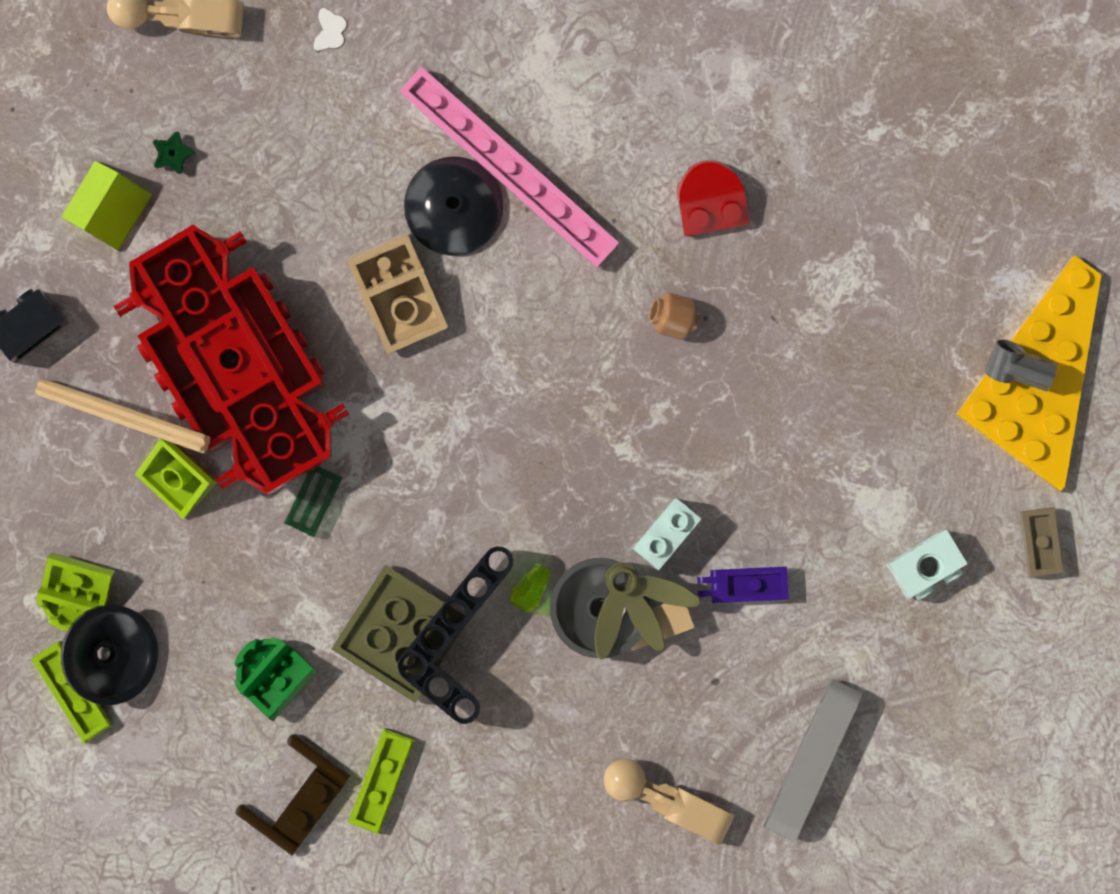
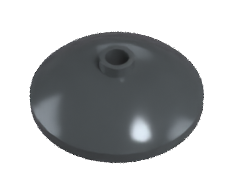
M592 558L581 561L565 571L553 589L550 600V616L553 627L563 643L578 654L598 658L595 650V629L599 614L594 612L593 606L598 601L604 602L610 591L605 585V574L609 567L619 563V561L609 558ZM624 573L618 574L615 582H625L627 575ZM643 596V598L650 606V599L646 596ZM626 607L623 608L618 636L606 658L626 652L641 638L628 615Z

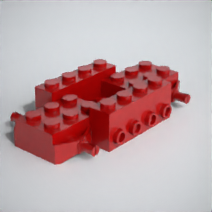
M191 225L129 262L132 292L129 293L130 296L113 305L120 318L135 308L139 309L142 307L162 319L161 322L137 335L141 341L137 348L146 363L152 361L157 368L158 373L154 374V377L164 392L170 390L175 399L171 405L179 419L182 421L186 418L193 431L210 437L211 441L206 452L213 453L232 442L234 465L231 466V470L215 478L217 483L223 482L219 485L220 488L224 490L237 481L245 480L265 494L274 493L330 460L332 457L331 427L350 414L347 410L341 412L346 409L343 403L327 413H320L301 401L326 386L321 378L325 375V372L316 357L310 359L304 348L308 346V343L299 328L293 331L287 321L291 315L283 301L279 300L276 302L270 290L274 289V286L265 271L259 273L252 267L230 280L228 255L233 250L248 243L242 232L239 231L223 241L222 239L217 240L195 225ZM228 350L236 351L240 358L238 365L232 369L224 368L221 363L223 353Z

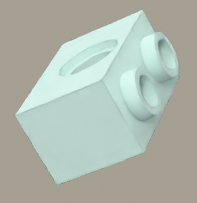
M674 498L632 550L656 570H659L700 522L701 518L680 500Z
M941 530L886 563L905 597L912 598L915 596L918 601L934 592L935 590L932 585L944 579L945 583H949L961 576L963 572L960 568L967 565V562L948 530ZM926 557L932 558L936 563V571L929 577L922 574L920 570L921 561Z

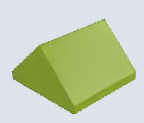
M95 161L61 217L119 251L151 199L152 194L120 173Z
M161 438L135 473L147 487L182 519L187 517L217 484L216 479L180 445Z

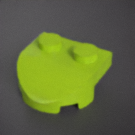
M51 552L47 557L41 588L37 592V605L39 608L42 607L44 613L49 618L48 622L52 626L68 631L71 624L81 614L91 608L107 605L115 571Z

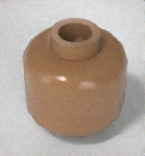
M671 292L663 294L661 298H655L649 314V322L653 324L654 330L657 333L680 340L688 337L691 331H696L701 320V313L697 312L696 302L693 299Z

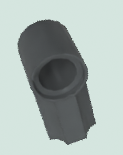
M1000 339L995 343L985 373L990 378L999 382L1011 383L1014 380L1048 391L1055 377L1057 362L1027 353L1020 345L1012 341Z

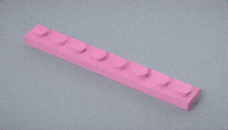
M422 66L399 91L401 95L594 267L598 268L619 245L615 238Z

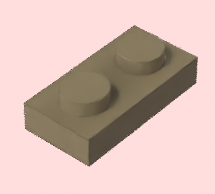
M1055 507L1020 511L1028 577L1063 573Z

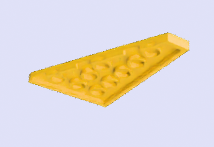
M1076 255L1072 256L1010 340L1020 345L1027 353L1057 362L1055 377L1048 391L1014 380L1011 383L999 382L985 374L955 414L1059 492L1066 485L1101 281V274Z

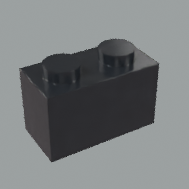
M32 289L26 291L17 298L16 302L18 305L8 312L6 309L0 311V349L7 359L13 363H17L68 324L46 293L40 289H37L35 292Z

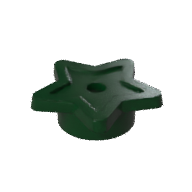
M178 131L174 132L167 141H153V145L159 153L154 163L156 169L168 166L177 174H181L183 163L195 153L193 149L182 144L181 135ZM171 150L175 151L174 156L169 155Z

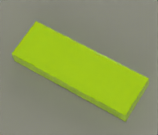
M58 641L31 658V661L84 744L113 726V723L100 704L83 699L69 686L61 666L62 642Z
M383 728L348 823L380 834L414 744V739Z

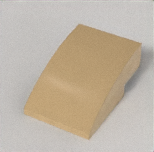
M407 232L346 258L387 354L448 328Z

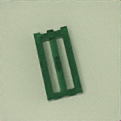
M320 466L309 471L284 524L315 538L343 477ZM316 473H319L321 477L298 523L294 521L296 514ZM329 478L333 480V483L312 527L309 528L305 525Z

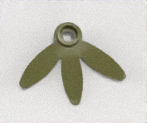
M619 562L613 564L605 574V585L610 593L602 605L596 623V656L599 659H605L609 655L620 630L624 607H626L628 615L641 637L654 650L662 652L665 644L661 627L653 610L643 596L665 604L682 607L699 606L701 603L700 597L687 587L672 580L653 576H638L635 568L628 563ZM624 573L627 575L625 582H615L618 574Z

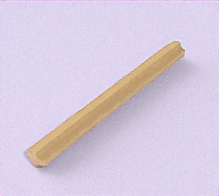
M44 378L38 381L35 389L38 396L200 453H205L208 450L211 441L207 435Z

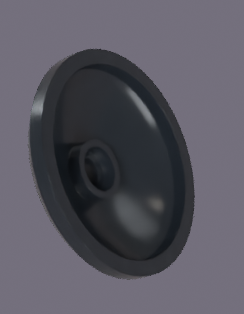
M444 157L426 164L414 175L405 193L404 214L410 231L423 246L442 255L459 256L480 249L494 236L502 219L503 198L495 178L479 163L464 157ZM449 198H457L459 200L458 207L455 209L448 208L446 205Z
M113 604L97 606L81 614L69 627L61 648V666L69 686L83 699L100 705L121 704L140 694L152 679L158 661L157 640L150 624L138 612L125 606ZM101 647H104L105 655L99 658L97 652Z

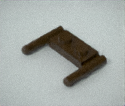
M296 734L288 737L287 744L317 767L275 824H270L245 804H240L235 811L238 817L291 856H293L351 777V774Z

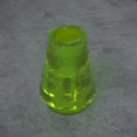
M535 562L533 567L509 591L511 596L508 601L519 610L531 614L533 609H538L552 572Z

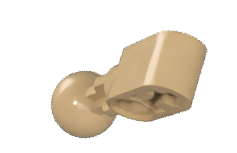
M108 0L107 14L110 20L122 29H136L146 20L161 21L165 27L178 28L179 31L185 33L241 37L244 3L238 0H164L162 2L150 0Z
M618 759L612 762L605 770L603 783L605 790L612 798L626 802L638 797L650 803L652 810L663 815L668 821L713 843L722 844L735 814L680 787L677 789L667 783L657 785L647 780L643 768L634 760Z

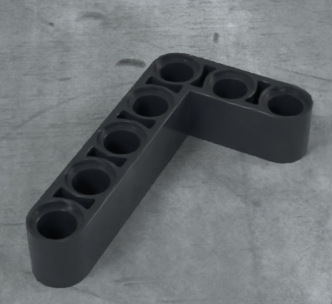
M500 546L493 547L484 554L398 660L397 668L399 674L460 724L472 723L477 719L480 713L479 700L435 662L511 571L514 561L513 556L508 549ZM494 552H503L508 557V566L503 571H495L489 565V558ZM473 578H482L487 584V591L481 597H474L468 592V583ZM451 604H460L464 607L466 615L463 621L459 623L449 621L446 611ZM430 630H438L444 636V643L438 649L428 647L425 642V636ZM416 656L420 658L423 667L419 674L410 675L405 671L404 661L407 657ZM441 677L448 682L449 689L445 695L436 696L430 691V682L434 678ZM469 699L473 702L475 711L470 717H461L457 714L455 706L459 700Z

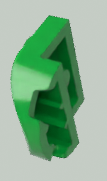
M274 637L263 640L255 639L239 652L234 664L237 669L234 683L243 696L247 697L268 719L274 722L318 671L294 648Z

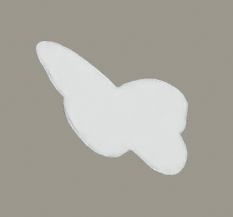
M322 8L319 11V21L323 31L320 32L314 41V49L317 51L327 49L328 47H340L344 42L341 32L346 28V20L342 16L334 15L326 8Z

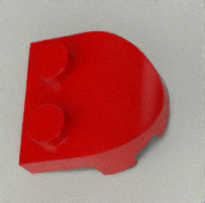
M715 160L700 161L688 168L681 181L678 182L676 190L684 236L750 224L744 187L735 171L722 162Z

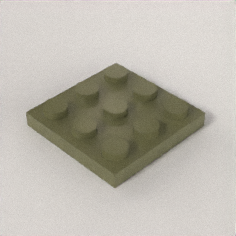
M385 565L331 649L416 703L422 693L399 674L397 668L398 660L445 602ZM451 606L447 608L446 615L449 621L459 623L464 620V614ZM430 630L425 636V642L428 647L438 649L444 643V636L438 630ZM460 633L435 662L438 666H440ZM409 656L405 659L404 669L407 673L416 675L421 672L423 664L420 658Z

